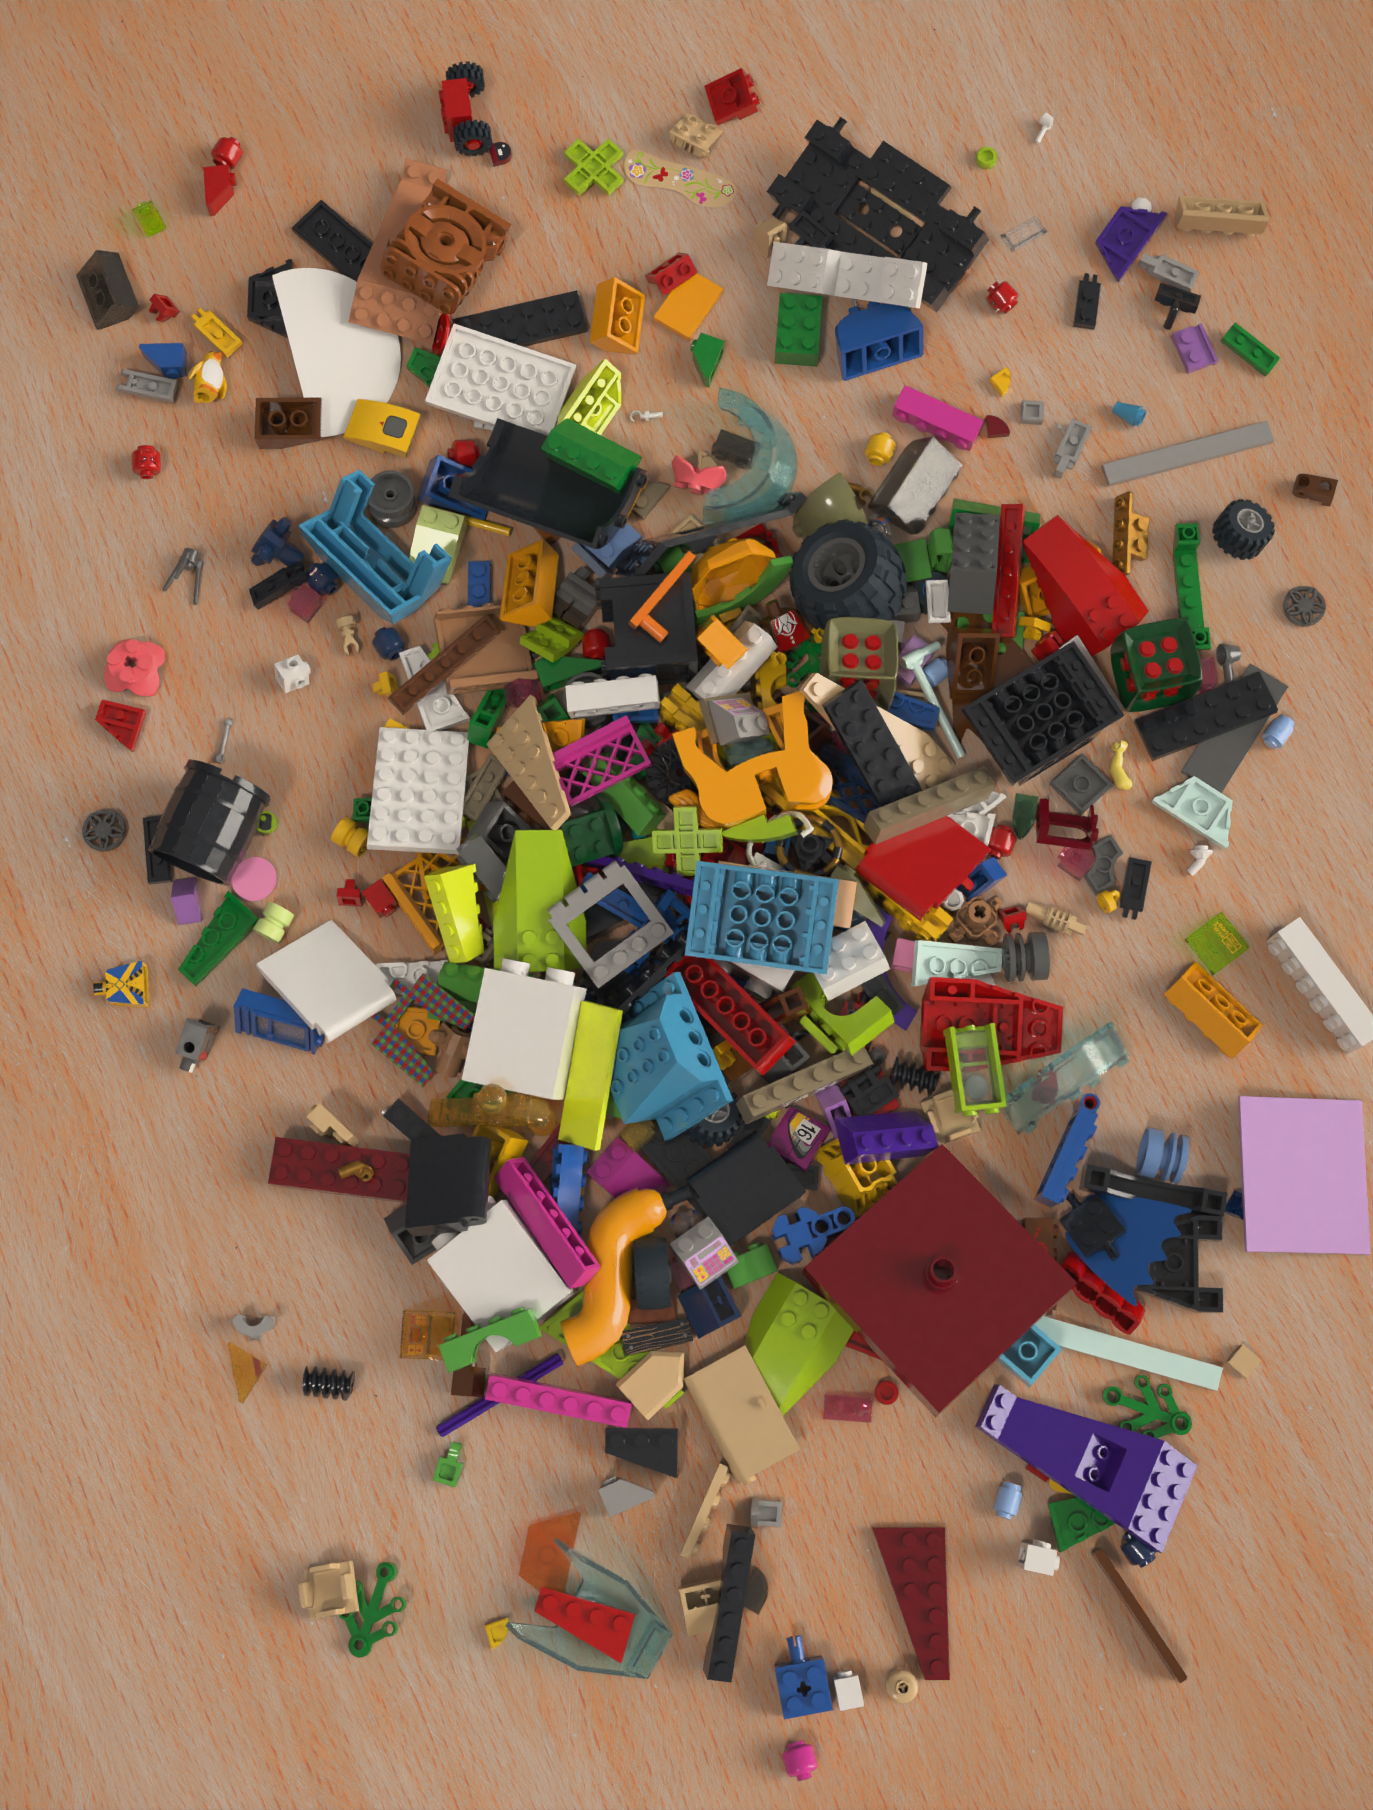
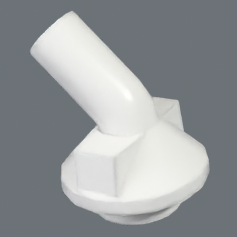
M1205 845L1194 846V850H1190V854L1196 861L1187 871L1193 876L1203 867L1206 859L1213 853V850H1208V846Z

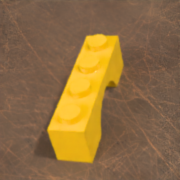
M769 657L754 673V679H759V684H756V697H761V702H757V708L760 710L777 705L772 696L777 690L786 686V664L781 665L779 661L778 667L773 668L770 664L772 658ZM771 735L764 737L765 742H774Z

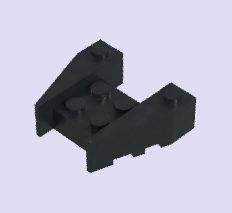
M1197 1215L1174 1222L1181 1236L1167 1238L1162 1242L1161 1247L1167 1256V1260L1154 1261L1149 1264L1148 1272L1153 1280V1284L1137 1285L1134 1290L1194 1313H1223V1288L1199 1287L1198 1241L1219 1242L1222 1240V1216Z

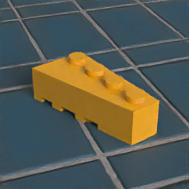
M713 613L695 631L696 642L719 667L723 664L729 669L748 650Z

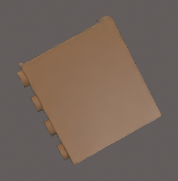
M487 603L482 605V607L475 608L472 605H467L455 610L447 607L436 612L433 621L439 653L485 614L501 629V632L444 680L447 695L533 686L538 679L537 670L532 668L529 649L519 644L520 636L526 634L525 626L502 621L500 619L501 605Z

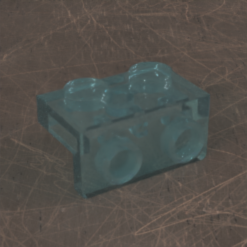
M759 738L751 742L737 743L724 748L729 770L749 759L774 752V746L770 739Z

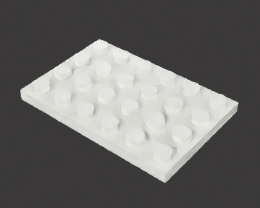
M453 324L425 404L491 427L495 426L496 420L499 418L548 436L550 431L556 427L559 413L565 402L577 365Z
M379 728L367 849L459 854L456 848L461 843L469 751L468 732Z

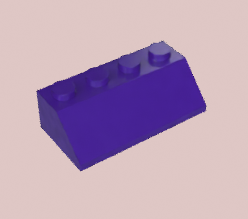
M916 1111L834 1119L845 1165L922 1157L939 1147L933 1125Z

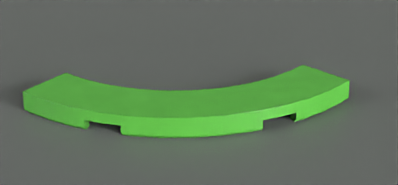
M791 556L770 559L766 569L759 576L757 584L753 587L748 586L735 595V600L721 602L695 611V630L712 613L719 619L720 614L739 607L742 611L747 604L752 607L764 599L786 577L793 564Z

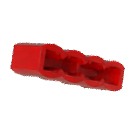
M1069 1251L1059 1264L1077 1282L1072 1289L1074 1294L1081 1301L1091 1304L1100 1316L1111 1320L1118 1330L1131 1335L1140 1325L1146 1312L1143 1305L1139 1301H1137V1306L1129 1303L1100 1279L1076 1253Z

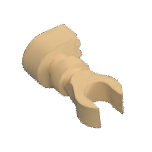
M349 615L336 619L337 629L342 630L341 636L345 640L343 646L345 653L349 656L348 647L350 645H354L357 653H359L360 647L354 640L353 636L355 633L351 629L357 624L355 616Z

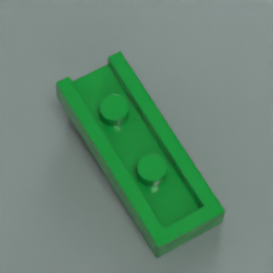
M1236 322L1220 340L1222 344L1226 345L1265 377L1280 359L1279 356Z

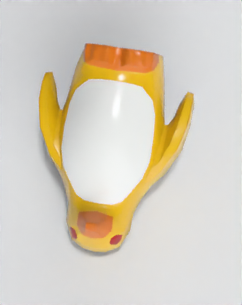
M207 352L203 360L196 363L190 369L188 379L190 380L193 377L195 403H210L217 396L221 400L225 397L227 383L220 365L221 352Z

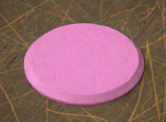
M250 857L244 859L237 867L231 879L232 886L241 898L248 901H259L272 893L276 886L277 874L269 861L260 857Z

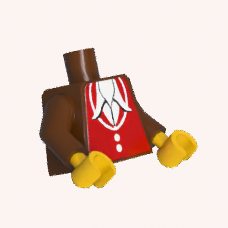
M777 599L765 604L769 615L759 621V626L772 637L777 645V648L769 656V658H772L770 664L773 668L778 667L779 661L781 665H784L787 661L784 653L810 639V634H814V641L816 643H822L823 638L819 634L823 635L824 630L820 628L815 629L806 621L800 611L793 607L781 608Z

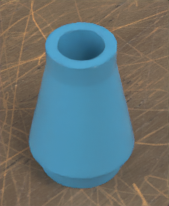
M1119 401L1116 402L1112 411L1113 414L1119 416L1133 427L1135 425L1141 426L1147 412L1142 406Z

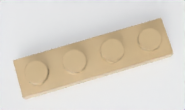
M719 1463L681 1550L680 1555L687 1559L690 1558L691 1554L696 1556L701 1544L698 1541V1537L701 1531L706 1533L711 1521L707 1517L710 1509H716L721 1496L717 1495L720 1486L725 1487L731 1473L727 1472L729 1467Z

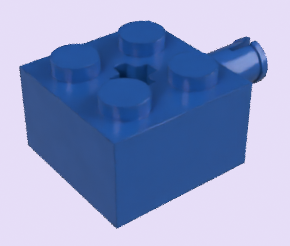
M802 1635L795 1636L796 1647L793 1636L786 1638L791 1660L774 1665L784 1720L833 1710L824 1659L822 1656L805 1657ZM805 1681V1684L807 1686L810 1685V1687L806 1689L805 1693H802L801 1690H797V1688H799L801 1685L800 1682Z

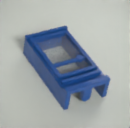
M241 989L233 1006L236 1033L241 1034L243 1031L247 1035L253 1034L254 1037L307 1052L311 1051L313 1055H315L318 1047H322L325 1035H319L316 1028L312 1030L285 1000Z

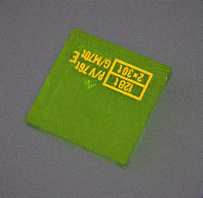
M1222 912L1185 939L1186 943L1212 975H1215L1250 948Z

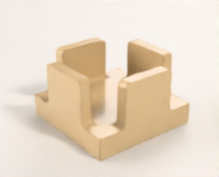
M963 1087L965 1103L973 1102L971 1096L967 1097ZM953 1090L933 1096L932 1099L920 1103L925 1119L933 1125L938 1146L981 1131L977 1122L978 1114L971 1117H963V1113L955 1114Z
M353 1561L325 1564L304 1570L305 1582L298 1584L301 1608H308L310 1621L359 1611Z

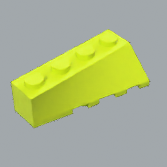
M475 864L442 867L424 876L450 963L468 962L484 953L482 925L478 923L480 905L476 904L475 892L478 891L477 882H474L473 873L476 872Z

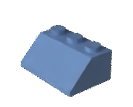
M626 523L623 529L620 528L612 540L600 549L585 547L615 571L616 565L620 560L626 558L632 546L643 537Z

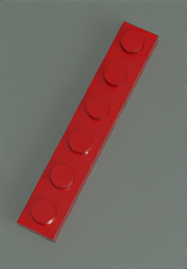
M1001 504L997 575L992 630L1000 633V638H1015L1022 554L1021 541L1023 540L1025 515L1024 504Z

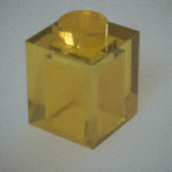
M651 1120L629 1123L618 1134L634 1152H638L656 1136L653 1130L656 1126Z

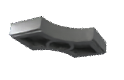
M1112 835L1093 844L1091 848L1094 854V864L1092 869L1084 876V879L1095 896L1116 884L1113 876V866L1116 859L1123 852Z

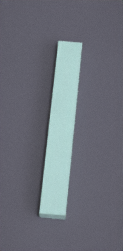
M1045 1316L1035 1324L1061 1347L1218 1391L1223 1367Z

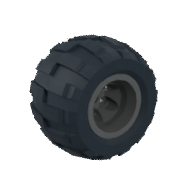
M848 519L838 520L837 523L831 525L827 523L803 540L802 546L798 552L794 553L792 558V571L789 572L790 590L796 607L806 621L815 629L825 630L827 622L837 617L876 618L890 621L892 617L897 616L901 609V600L906 596V570L900 553L887 536L871 525L860 521L855 523Z

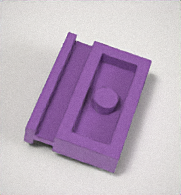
M1202 323L1198 324V326H1191L1172 333L1171 338L1187 374L1217 363L1218 359Z

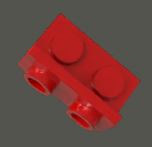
M678 252L646 274L645 277L648 283L656 284L661 294L666 295L697 274V270L689 254Z

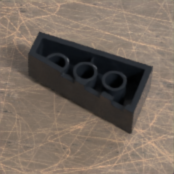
M637 882L652 904L655 903L660 895L667 891L663 888ZM620 885L619 887H617L619 890L633 897L624 885ZM595 903L584 911L586 919V945L623 925L629 924V922Z

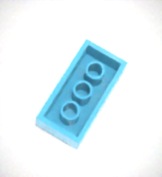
M1034 1325L998 1361L1030 1388L1062 1348Z

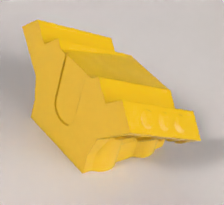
M838 1138L818 1150L817 1162L824 1166V1174L836 1189L839 1200L853 1211L855 1219L863 1215L897 1184L893 1176L897 1172L890 1160L845 1165Z

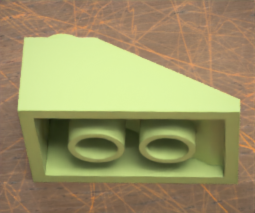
M425 505L422 506L415 528L409 559L414 563L418 553L423 550L430 554L433 545L437 543L452 557L441 584L449 585L467 529L465 516Z

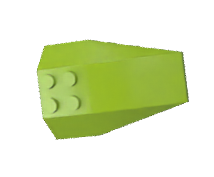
M562 829L515 830L493 922L494 969L500 970L503 958L530 964L529 972H546L547 967L564 971L583 968L549 922L552 916L547 911L558 901H561L565 907L569 906L564 897L577 888ZM583 912L566 925L586 951V919Z
M777 1272L752 1315L743 1346L746 1345L779 1410L784 1416L835 1364L854 1329L828 1301Z

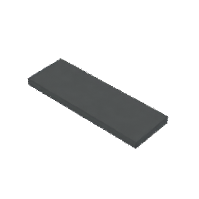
M1250 663L1241 678L1260 672L1277 706L1289 686ZM1270 716L1199 743L1181 773L1189 778L1195 776L1222 793Z

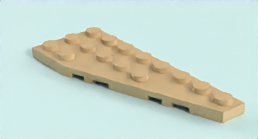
M811 673L799 691L834 728L822 704L845 688L818 673ZM877 706L922 790L941 784L955 765L927 733Z

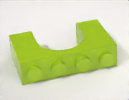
M809 972L790 987L791 989L798 986L801 987L812 1011L807 1016L812 1022L817 1021L821 1025L820 1028L828 1037L832 1036L839 1049L842 1051L846 1050L851 1056L895 1022L891 1009L877 996L850 1015L838 1016L831 1014L825 1009L827 998L814 973Z

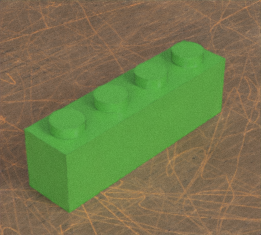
M610 752L600 753V756L610 758L612 755ZM593 759L586 768L590 769ZM598 760L594 770L605 773L609 762ZM613 764L609 774L613 776L621 774L623 766ZM583 772L584 776L587 778L588 773ZM592 774L590 782L596 787L601 784L603 777ZM632 776L600 792L638 836L652 834V830L656 829L666 816L660 804L653 800L647 794L646 789L638 784Z
M444 962L437 976L438 985L456 1000L478 1003L485 967Z

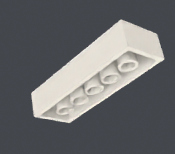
M1301 917L1266 941L1271 954L1277 956L1282 962L1281 966L1285 973L1291 975L1296 981V988L1300 993L1307 996L1310 1007L1321 1015L1324 1026L1327 1030L1334 1033L1337 1037V1043L1342 1050L1347 1051L1349 1054L1373 1040L1372 1013Z

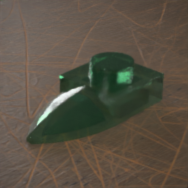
M1016 793L1012 817L1014 831L1019 840H1022L1030 832L1034 824L1039 796Z

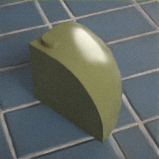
M841 472L816 488L795 512L792 529L798 538L801 537L804 540L808 535L811 536L819 527L827 523L828 525L837 523L838 520L849 519V521L855 523L860 521L868 524L863 509H857L854 499L855 494Z

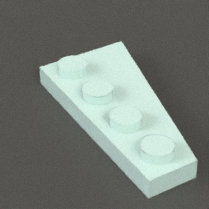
M915 940L911 986L927 984L929 977L961 979L1001 972L1002 949Z

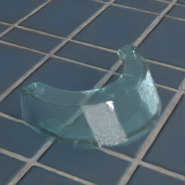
M719 388L718 407L738 417V425L747 427L750 430L754 439L755 455L749 470L742 478L729 486L712 489L706 493L703 506V523L710 524L775 509L779 505L777 503L778 499L784 493L788 494L791 492L797 474L795 446L784 426L748 397L725 388Z
M1113 1021L1094 1032L1093 1035H1089L1037 1073L1039 1078L1035 1080L1032 1076L1013 1092L1005 1096L1007 1107L999 1110L1018 1135L1023 1131L1027 1135L1037 1128L1035 1123L1064 1101L1067 1099L1071 1102L1083 1094L1080 1090L1088 1085L1091 1089L1102 1081L1100 1079L1102 1074L1114 1066L1120 1069L1130 1061L1128 1059L1130 1053Z

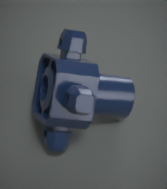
M283 517L278 522L274 519L270 522L251 550L253 553L251 562L254 565L261 566L264 562L270 564L274 558L286 566L302 561L306 553L288 541L292 533L289 531L291 520Z

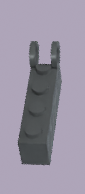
M477 832L456 848L459 853L457 859L462 865H476V872L473 873L474 880L478 885L483 883L488 890L485 893L494 903L499 901L507 867L479 832Z

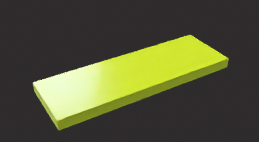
M581 1001L558 1140L594 1151L600 1150L623 1010Z

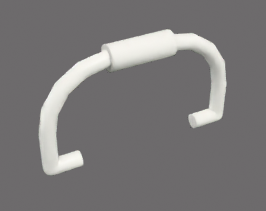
M796 811L783 812L777 816L774 815L768 820L770 822L789 814L799 818L806 826V829L800 833L803 837L813 831V826L802 813ZM747 843L746 856L750 865L763 868L767 866L765 861L757 865L752 856V846L754 843Z

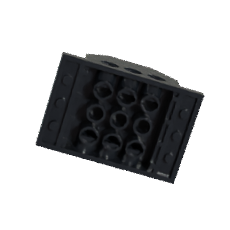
M1074 641L961 710L1012 786L1017 782L1019 786L1023 785L1086 746L1103 729L1124 716Z

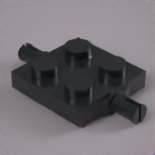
M1074 1193L1070 1194V1196L1068 1195L1066 1200L1073 1209L1070 1213L1060 1218L1059 1221L1086 1259L1104 1250L1112 1261L1116 1260L1115 1257L1119 1258L1120 1254L1113 1247V1244L1118 1238L1126 1234V1231L1099 1194L1083 1203L1079 1202Z

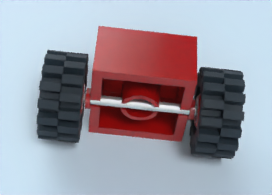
M466 61V64L459 62V65L455 63L446 71V80L441 81L442 90H438L445 134H449L450 142H454L455 150L459 151L460 154L464 153L465 156L472 154V156H475L478 153L482 155V151L486 153L488 149L492 148L491 128L488 123L484 124L482 120L480 122L475 119L473 120L470 96L471 98L475 97V94L479 95L481 94L480 91H484L483 69L474 62L470 64V61Z

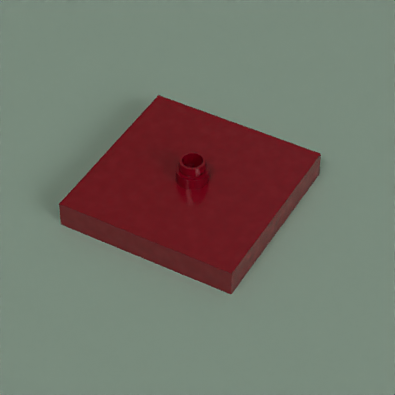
M943 1144L937 1147L808 1263L803 1270V1275L935 1418L1077 1284L1062 1266Z

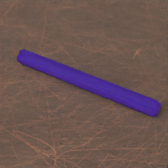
M556 1353L517 1378L537 1381L563 1365L564 1362L561 1356ZM483 1397L438 1424L436 1430L441 1437H444L500 1402L486 1400Z

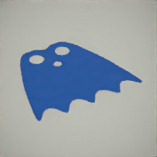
M1099 1194L1126 1231V1234L1118 1238L1113 1244V1247L1120 1254L1119 1258L1115 1257L1116 1260L1112 1261L1104 1250L1086 1259L1067 1232L1065 1233L1066 1239L1075 1253L1100 1279L1129 1303L1137 1306V1301L1133 1294L1134 1288L1137 1285L1153 1284V1280L1148 1272L1149 1264L1154 1261L1167 1260L1161 1244L1167 1238L1181 1236L1180 1231L1174 1224V1219L1178 1215L1190 1213L1192 1210L1145 1198L1133 1197V1199ZM1095 1195L1088 1196V1197L1084 1200V1202L1088 1201L1089 1199H1091V1198L1094 1197Z

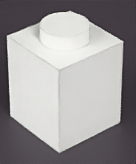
M852 1670L837 1672L838 1676L832 1678L839 1710L843 1711L864 1706L858 1674L852 1673Z

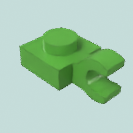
M453 1441L447 1458L439 1457L432 1481L452 1487L457 1486L464 1464L457 1461L463 1444Z

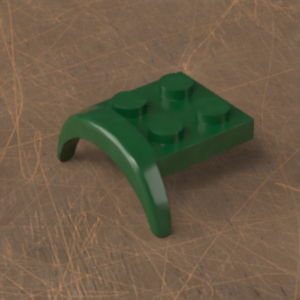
M600 793L596 794L595 797L601 805V809L566 819L560 826L572 867L608 855L613 859L620 856L623 851V837L617 815L610 802Z

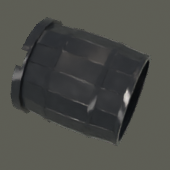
M189 759L184 766L186 772L175 787L165 807L148 850L161 860L204 880L227 886L237 867L242 862L253 839L264 807L269 806L271 799L269 794L261 788L237 775L232 780L220 774L222 769Z

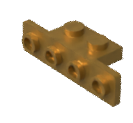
M1130 491L1115 497L1112 564L1125 576L1130 574L1131 558L1144 561L1148 556L1149 518L1132 512L1133 493Z

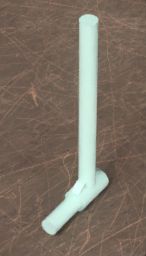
M935 641L922 649L918 648L900 657L899 663L902 668L913 670L928 702L940 708L938 721L959 759L966 754L920 666L923 663L924 657L941 649L940 643Z

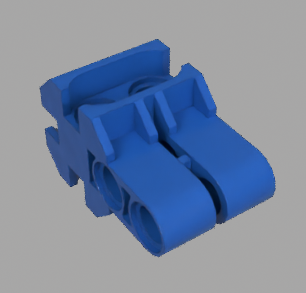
M803 1207L797 1209V1213H795L797 1223L792 1225L789 1224L786 1214L777 1217L771 1231L773 1241L785 1237L788 1246L780 1248L778 1254L781 1260L794 1265L800 1263V1260L803 1259L800 1249L807 1247L811 1258L817 1256L822 1252L827 1238L842 1233L854 1223L855 1215L848 1207H840L819 1216L817 1212ZM837 1215H845L848 1218V1224H840L837 1220ZM823 1223L826 1226V1232H817L815 1224Z

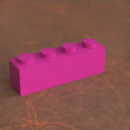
M904 385L892 412V416L897 421L913 425L921 432L933 434L938 440H946L954 444L958 449H966L968 451L971 450L984 421Z

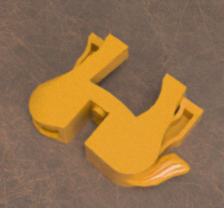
M800 691L782 696V703L762 709L768 722L770 735L779 751L749 759L728 772L719 760L717 753L718 744L711 745L707 728L696 732L695 727L673 733V740L683 769L695 784L699 797L695 792L686 789L670 795L669 802L674 806L698 805L699 826L704 828H722V831L763 814L767 817L766 806L758 783L766 785L773 782V778L778 780L788 811H814L824 806L831 796L832 775L829 768L809 748L808 726L804 715L806 698Z

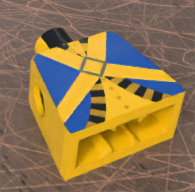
M143 961L107 969L105 972L106 981L94 982L93 984L94 995H106L107 1002L113 1006L149 1008L148 966Z

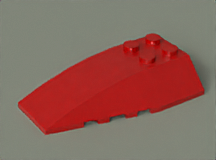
M1059 515L1053 517L1021 541L1031 568L1034 569L1037 577L1038 587L1041 588L1046 608L1047 610L1049 609L1052 617L1053 627L1065 643L1078 635L1092 657L1113 644L1120 632L1138 625L1149 612L1126 576Z
M929 977L922 997L920 1050L925 1070L950 1071L946 1040L943 1034V1030L949 1027L959 1029L970 1025L980 1027L995 1023L1001 1065L1061 1053L1063 1007L976 979ZM985 1049L958 1051L959 1062L987 1061ZM987 1065L963 1067L961 1072H975L987 1069L988 1067Z

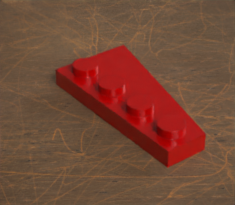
M541 1586L534 1612L617 1662L622 1663L635 1613Z

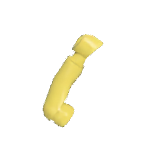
M1121 740L1120 744L1115 742L1111 746V749L1115 751V755L1112 756L1109 771L1119 789L1129 790L1132 787V781L1127 777L1122 768L1124 759L1122 756L1128 743Z

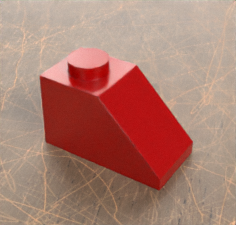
M229 165L203 167L205 201L210 216H215L234 195L233 186H237L235 173H231Z

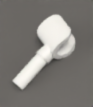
M1045 113L1039 121L1043 127L1035 140L1037 144L1040 143L1045 132L1053 126V117L1048 113Z

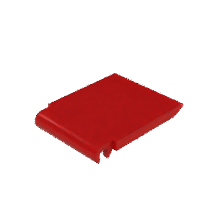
M945 816L876 845L872 842L865 850V857L860 861L855 870L856 873L919 921H922L924 915H928L932 908L937 910L983 861L991 851V848L954 820Z

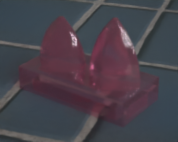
M824 1395L823 1419L871 1423L873 1398Z

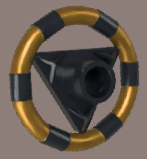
M804 815L810 824L821 826L832 838L813 834L803 837L800 834L801 832L790 837L801 870L792 865L785 856L784 847L786 839L776 841L777 859L786 871L825 877L837 867L841 860L843 845L840 834L824 818ZM793 818L795 827L804 825L799 818ZM834 843L831 861L822 869L807 872L829 846Z

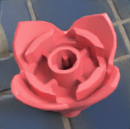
M676 455L672 460L675 477L674 487L684 490L689 488L690 493L702 495L704 491V494L716 497L719 487L728 479L722 465L699 469L694 468L693 465L682 459L679 455Z
M125 639L114 644L107 656L108 662L104 671L107 689L113 692H122L125 689H129L139 696H155L160 684L157 669L165 661L164 649L152 642L137 641L135 639ZM131 662L136 664L133 668L129 666Z

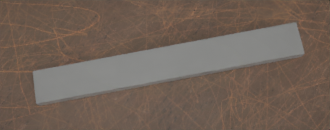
M1265 421L1105 463L1101 468L1109 487L1272 444L1274 438L1268 422Z

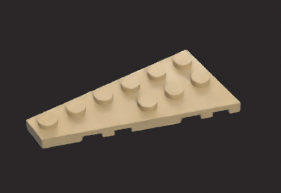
M530 695L488 741L487 746L548 826L553 830H557L571 815L565 792L561 790L559 772L554 767L555 759L547 733L544 732L541 724L543 721L542 716L537 711L536 705L538 703L536 697Z

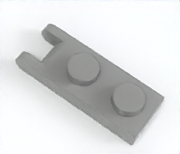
M127 369L121 370L120 374L128 377L126 386L119 384L116 386L118 392L173 403L179 385L177 380Z

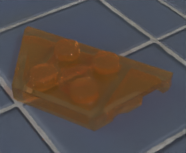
M581 1512L529 1525L519 1576L538 1592L541 1586L565 1593Z

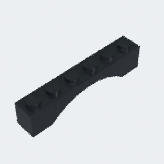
M1089 1164L1082 1168L1079 1186L1081 1191L1126 1199L1139 1197L1189 1208L1192 1210L1190 1213L1222 1217L1225 1215L1228 1195L1226 1192L1154 1181Z
M726 1525L719 1598L703 1665V1672L707 1680L732 1682L756 1535L752 1528L748 1526Z

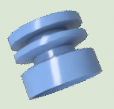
M1147 1127L1143 1133L1138 1150L1137 1175L1153 1179L1160 1169L1162 1181H1167L1170 1177L1171 1183L1178 1184L1182 1179L1188 1162V1136L1181 1134L1177 1139L1176 1133L1172 1132L1165 1142L1163 1130Z

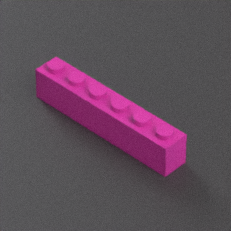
M525 1157L507 1160L494 1177L500 1189L504 1192L567 1286L572 1289L587 1285L601 1266Z
M492 1372L489 1375L485 1394L486 1400L627 1428L632 1406L630 1400Z

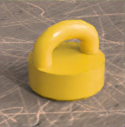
M1104 890L1098 893L1096 897L1098 905L1105 913H1111L1117 908L1116 903L1119 901L1120 893L1116 890L1111 892Z

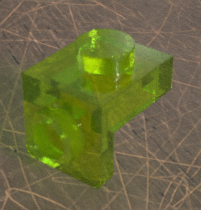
M151 200L142 202L132 209L147 237H151L166 229L158 210Z

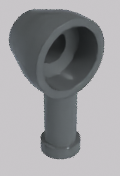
M1219 644L1216 650V658L1218 664L1223 666L1225 685L1235 681L1232 663L1240 660L1241 651L1239 647L1231 644Z

